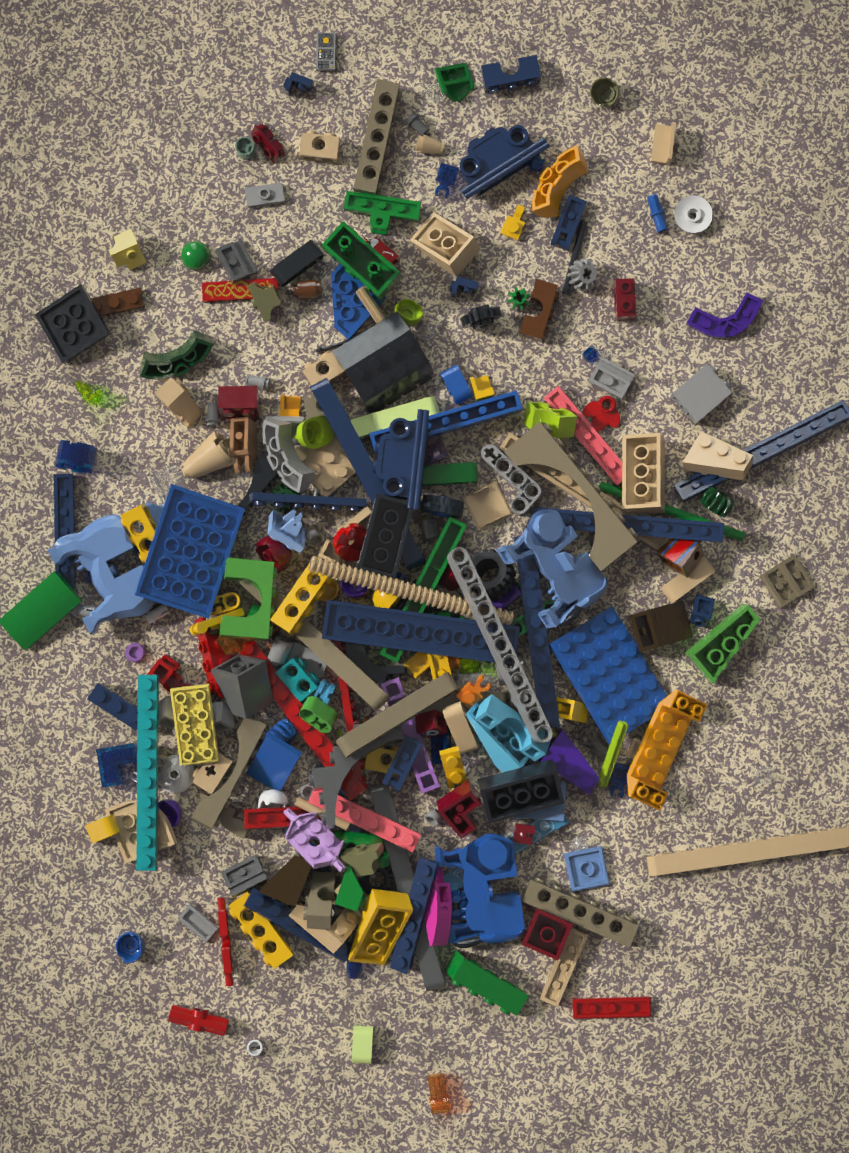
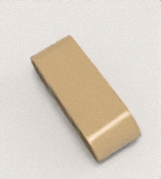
M704 555L688 578L678 574L660 589L672 604L716 570Z
M462 702L442 707L445 720L459 748L460 754L480 749L478 739L466 716Z

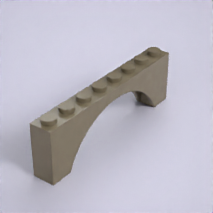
M538 422L504 452L515 466L528 464L546 465L565 473L581 487L591 504L595 518V538L589 557L600 571H603L639 542L636 539L638 534L632 527L630 529L627 528L624 524L626 520L620 512L617 514L612 509L614 507L613 503L607 497L604 499L601 496L600 492L602 490L595 482L592 484L588 480L590 475L583 467L580 469L575 464L577 459L571 452L567 454L563 449L565 444L559 437L557 439L554 438L551 434L553 432L552 428L547 423Z

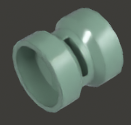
M241 137L236 141L235 148L241 159L249 160L254 157L256 149L251 138Z

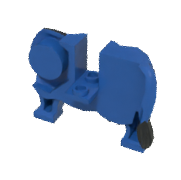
M489 833L480 836L465 847H458L450 851L444 850L440 846H434L436 862L440 863L439 867H455L464 870V892L469 901L466 907L460 909L461 912H466V915L461 916V919H466V922H451L448 944L454 943V946L458 948H468L480 943H503L521 937L525 933V925L519 891L493 895L491 882H487L488 880L517 876L514 843L504 836Z

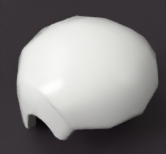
M276 789L264 791L259 797L258 809L279 808L281 805L286 807L288 798L283 792Z

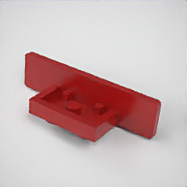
M202 617L196 619L195 624L205 621L206 618ZM207 629L205 633L198 635V648L200 653H202V667L207 676L206 684H210L211 695L218 693L219 686L211 669L231 659L232 654L228 638L219 637L220 634L209 635V630Z

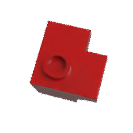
M166 654L157 660L147 674L159 675V686L168 693H170L171 688H174L183 680L176 673L181 665Z

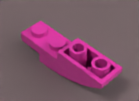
M438 867L425 915L429 946H446L451 927L450 883H444L442 867Z

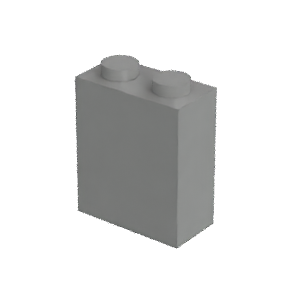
M708 364L670 396L695 425L732 393L730 385L725 380L722 381L717 376V370L713 366L709 367Z

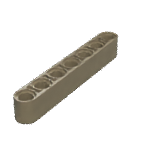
M446 672L336 740V743L344 756L348 758L450 696L459 687L450 673Z

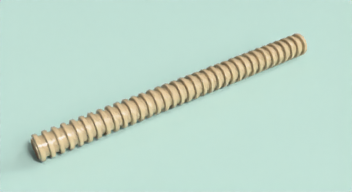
M315 555L311 557L308 567L310 573L312 571L315 574L321 573V576L326 575L328 578L331 576L332 579L338 578V581L344 580L345 583L349 581L350 584L356 583V586L361 585L363 588L367 586V589L373 588L374 591L378 589L379 592L385 591V594L390 593L392 596L395 594L397 597L402 596L403 599L408 598L410 601L413 599L414 602L419 601L420 604L425 603L427 606L431 604V607L437 606L438 609L442 607L443 610L448 609L449 612L454 611L456 614L459 612L460 615L465 614L467 617L471 616V618H474L466 599H462L460 596L456 598V595L450 596L449 593H439L438 590L433 591L431 588L428 590L427 587L421 588V585L416 586L414 583L410 585V582L404 583L403 580L399 582L398 579L392 580V577L387 578L385 575L382 577L381 574L375 575V572L369 573L368 570L365 572L363 569L357 570V567L353 569L350 565L346 567V564L340 565L339 562L334 563L332 560L330 562L328 559L322 560V557L316 558ZM480 605V613L486 615V607ZM493 606L501 624L511 625L514 618L513 611L508 612L506 609L502 611L501 608L496 609Z

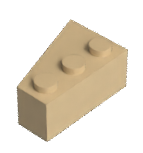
M701 431L683 461V472L692 471L703 475L714 474L719 475V477L744 480L753 465V455Z

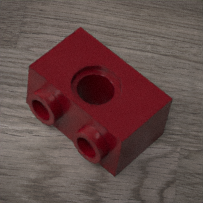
M635 278L615 279L613 283L615 321L634 320L636 317Z

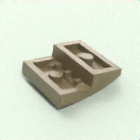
M795 554L760 575L779 608L815 587Z

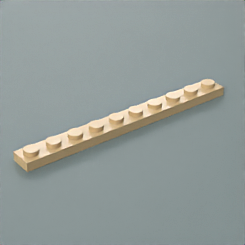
M509 433L499 450L504 452L519 438ZM524 465L592 509L581 487L565 473L546 465ZM602 491L600 492L604 499L607 497L613 503L614 507L612 509L616 514L620 512L624 515L639 516L635 512L623 510L622 504ZM641 535L637 537L655 550L662 547L669 539Z

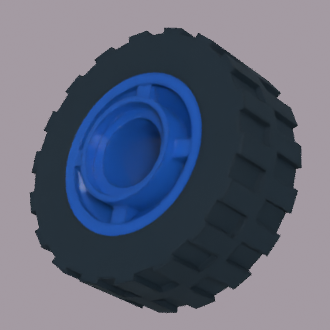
M424 494L420 510L439 517L461 519L465 503L446 496Z

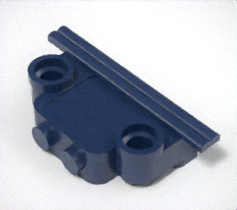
M515 125L509 131L503 127H497L496 129L492 127L480 139L477 137L471 140L467 149V156L462 158L459 166L461 176L468 185L461 189L466 200L472 196L478 198L538 160L540 153L550 148L545 138L543 137L533 143L528 136L527 129L521 125Z
M418 409L417 421H408L404 418L394 419L389 427L390 434L382 435L379 442L375 444V454H378L377 461L373 462V473H376L377 479L383 483V489L387 496L408 500L407 509L419 510L429 429V410Z

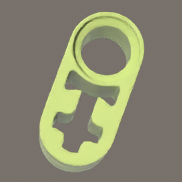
M354 1025L352 1063L371 1064L373 1026Z

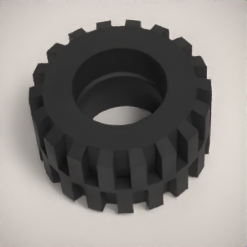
M490 548V551L483 549L482 553L478 551L475 553L476 556L474 558L472 556L470 558L481 581L486 571L493 568L499 569L498 575L492 581L482 582L491 602H494L495 598L499 601L502 599L501 596L505 595L506 597L509 595L508 591H512L514 588L512 583H516L514 578L516 576L515 568L512 564H505L495 549ZM464 570L465 579L469 580L470 573ZM472 587V592L478 596V590Z

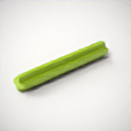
M618 721L599 775L600 779L597 782L600 787H607L629 727L626 721Z

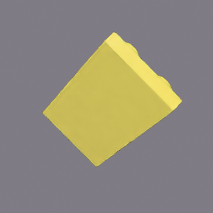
M210 684L171 688L170 693L180 766L219 761Z

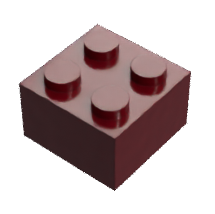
M218 386V410L221 419L228 423L231 422V418L250 417L254 422L255 420H260V396L257 386Z
M535 908L521 944L558 961L573 923Z

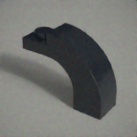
M345 642L348 658L373 681L386 682V675H389L390 678H401V674H405V666L382 667L372 663L367 657L364 644Z

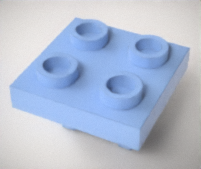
M293 508L284 516L273 510L269 515L267 534L273 540L285 544L290 550L301 553L305 546L306 528L300 522L303 513L300 512L296 515V508Z

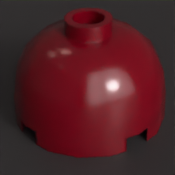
M267 535L255 543V546H258L255 550L262 561L274 562L277 573L282 572L290 564L292 551L282 542L275 541Z

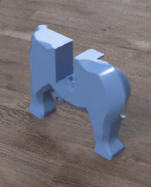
M110 514L96 519L79 533L60 537L54 544L55 548L47 549L56 566L64 564L71 556H77L78 558L74 560V563L80 562L82 564L77 569L80 571L85 568L91 573L92 583L104 599L95 610L90 612L89 616L82 618L91 635L98 632L102 623L114 619L141 616L147 613L154 605L155 601L134 595L144 565H140L121 575L117 566L109 563L136 549L130 540L127 529L123 527L119 515Z

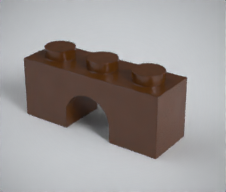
M536 279L530 300L540 304L542 313L535 317L525 315L519 334L520 337L540 343L542 338L546 339L549 327H546L548 320L552 321L555 311L551 307L553 302L557 303L560 294L557 291L558 285Z

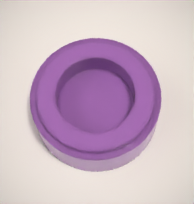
M132 643L126 648L125 654L131 662H140L145 657V649L139 643Z

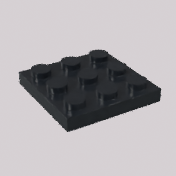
M82 284L35 314L58 357L64 364L111 334Z

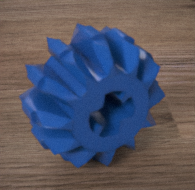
M283 719L274 725L266 733V736L268 733H271L289 744L296 737L298 731L291 722Z

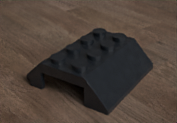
M397 311L332 351L369 413L383 410L385 403L388 406L401 398L400 394L407 395L418 388L416 384L423 385L431 380V375L434 374L430 362L413 333Z

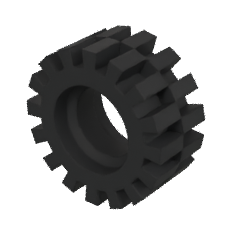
M389 866L376 870V872L382 873L385 878L384 883L379 887H375L370 883V875L360 876V883L367 895H370L372 889L386 891L392 889L394 875Z

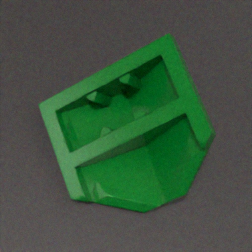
M467 63L434 69L442 94L453 102L464 100L475 87Z

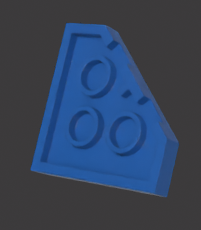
M339 264L331 273L334 328L346 339L350 340L371 315L356 294V291L363 287V285L357 279H353ZM371 294L378 306L386 299V296H384L382 300H379L374 294Z

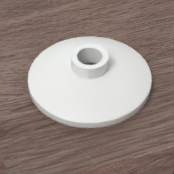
M687 196L680 200L675 208V221L685 232H702L711 223L712 208L700 196ZM694 213L696 215V218L691 219L689 217V214Z
M179 755L168 756L167 760H162L165 764L164 767H158L161 770V773L158 774V783L162 789L169 793L184 792L192 785L194 767L192 764L180 766ZM172 771L178 772L177 778L171 776Z

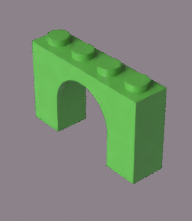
M229 557L226 559L224 580L243 581L255 586L261 596V606L256 614L249 617L223 615L221 617L219 637L267 641L268 637L272 636L273 626L269 625L270 617H273L274 614L271 598L275 597V587L272 584L273 579H276L277 568L274 567V562Z

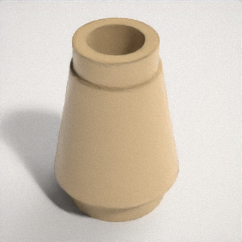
M418 135L415 150L419 151V153L442 154L444 143L427 135Z

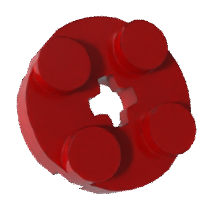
M358 523L349 524L350 526L342 527L335 534L333 539L334 552L343 560L358 561L367 530Z

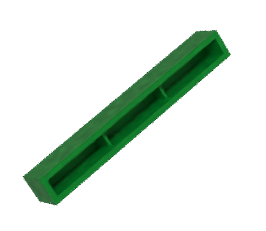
M452 517L447 519L415 583L416 586L421 585V588L427 587L428 590L431 588L434 591L448 564L447 556L450 551L456 548L467 526L466 524ZM407 598L402 610L423 613L426 605L425 603L420 604L419 601L414 602L413 599L410 601ZM383 647L380 655L398 663L404 650Z

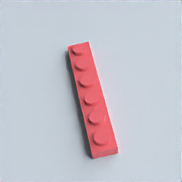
M557 386L544 397L545 401L550 404L551 408L560 409L562 407L577 416L574 435L618 486L622 482V460L564 391Z
M313 790L308 802L324 810L323 804L320 805L319 793H322V790ZM339 794L337 795L336 816L412 853L414 852L422 834L354 801H350Z

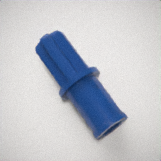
M658 195L648 196L647 201L651 210L650 217H653L657 233L668 230L664 217L665 210H662Z

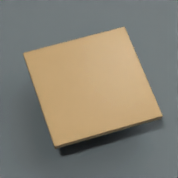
M497 481L462 497L478 531L513 515Z

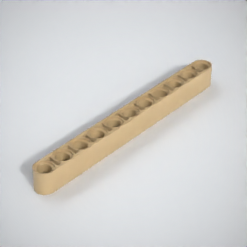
M846 826V828L827 829V831H811L806 834L804 832L790 834L789 836L770 837V839L763 838L751 840V842L732 843V845H716L712 848L709 846L694 850L676 851L675 853L646 856L649 876H657L849 847V826Z

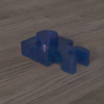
M444 163L440 164L436 183L440 185L435 190V196L438 197L439 191L443 190L446 192L445 199H448L450 192L448 186L454 188L459 172L458 167Z
M616 762L610 778V782H614L609 788L611 796H613L614 790L619 789V797L623 798L625 793L623 785L628 786L627 773L631 765Z

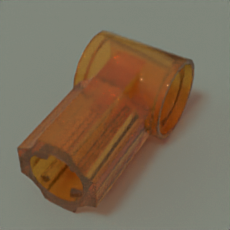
M444 1073L428 1075L432 1115L451 1112Z

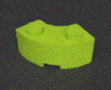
M527 402L523 423L529 429L538 422L547 423L553 430L551 434L555 438L559 437L563 440L574 437L577 416L562 407L560 409L550 408L548 403Z

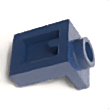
M291 72L290 78L286 77L283 88H285L286 95L290 96L293 86H296L295 88L298 91L305 93L306 91L312 92L314 83L312 79Z
M457 276L456 281L451 282L449 292H452V298H456L458 288H461V291L466 294L477 293L479 282Z
M696 594L689 623L697 627H708L712 618L715 599Z

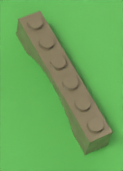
M252 717L243 719L237 730L239 754L233 773L219 790L200 800L191 817L192 821L211 831L214 827H219L223 819L220 816L223 809L227 810L232 802L229 799L232 792L236 793L241 785V782H239L241 775L245 776L250 768V765H248L250 758H255L259 750L257 748L259 741L263 742L268 732L266 731V724Z

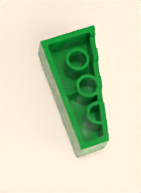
M455 950L444 969L452 978L451 982L460 988L462 986L467 987L468 992L475 997L481 995L484 997V1001L491 1006L495 1004L500 1006V1010L509 1016L511 1013L518 1016L529 995L504 978L499 979V976L487 968L485 970L482 969L483 967L471 958L467 960L461 952Z

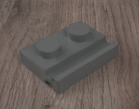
M241 239L216 248V254L232 284L248 278L252 274H257L258 270Z
M257 855L221 872L233 898L268 881Z

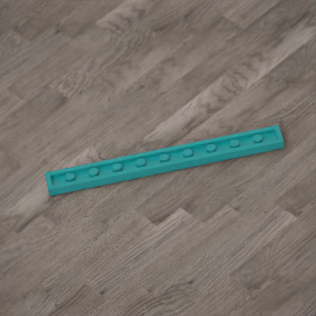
M138 675L136 871H156L158 864L159 675Z

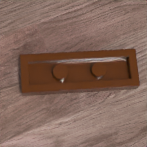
M141 288L91 298L101 317L145 307Z

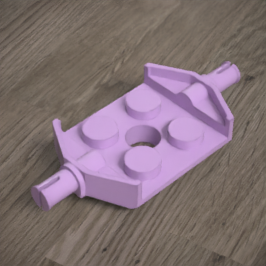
M290 808L284 811V814L291 820L286 833V840L314 869L329 865L332 867L334 865L342 873L346 866L338 857L343 848L344 841H340L329 829H326V826L317 818L316 812L296 815ZM311 840H318L320 844L314 847L309 842Z

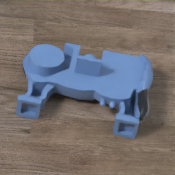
M552 509L535 512L531 515L525 526L522 536L512 546L505 545L496 549L505 564L515 563L528 555H533L540 572L550 581L551 589L548 590V593H554L555 595L552 597V600L556 601L551 608L538 613L546 628L557 627L559 624L560 626L571 624L583 609L595 603L604 594L608 586L607 577L602 575L599 568L589 557L588 552L578 554L575 557L567 552L559 553L578 535L571 525L565 526L558 511Z

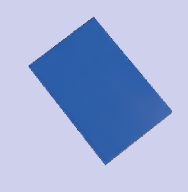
M268 733L247 774L269 788L281 791L302 752L273 734Z

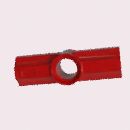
M173 1004L168 1021L188 1026V1029L193 1031H206L225 1036L229 1019L209 1014L206 1010L202 1012L198 1008L190 1009Z

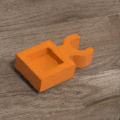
M483 675L477 678L475 684L469 681L456 692L457 698L468 709L483 698L482 691H488L491 687L490 682L486 685L481 684L484 680Z

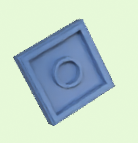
M602 846L564 853L571 892L610 884Z

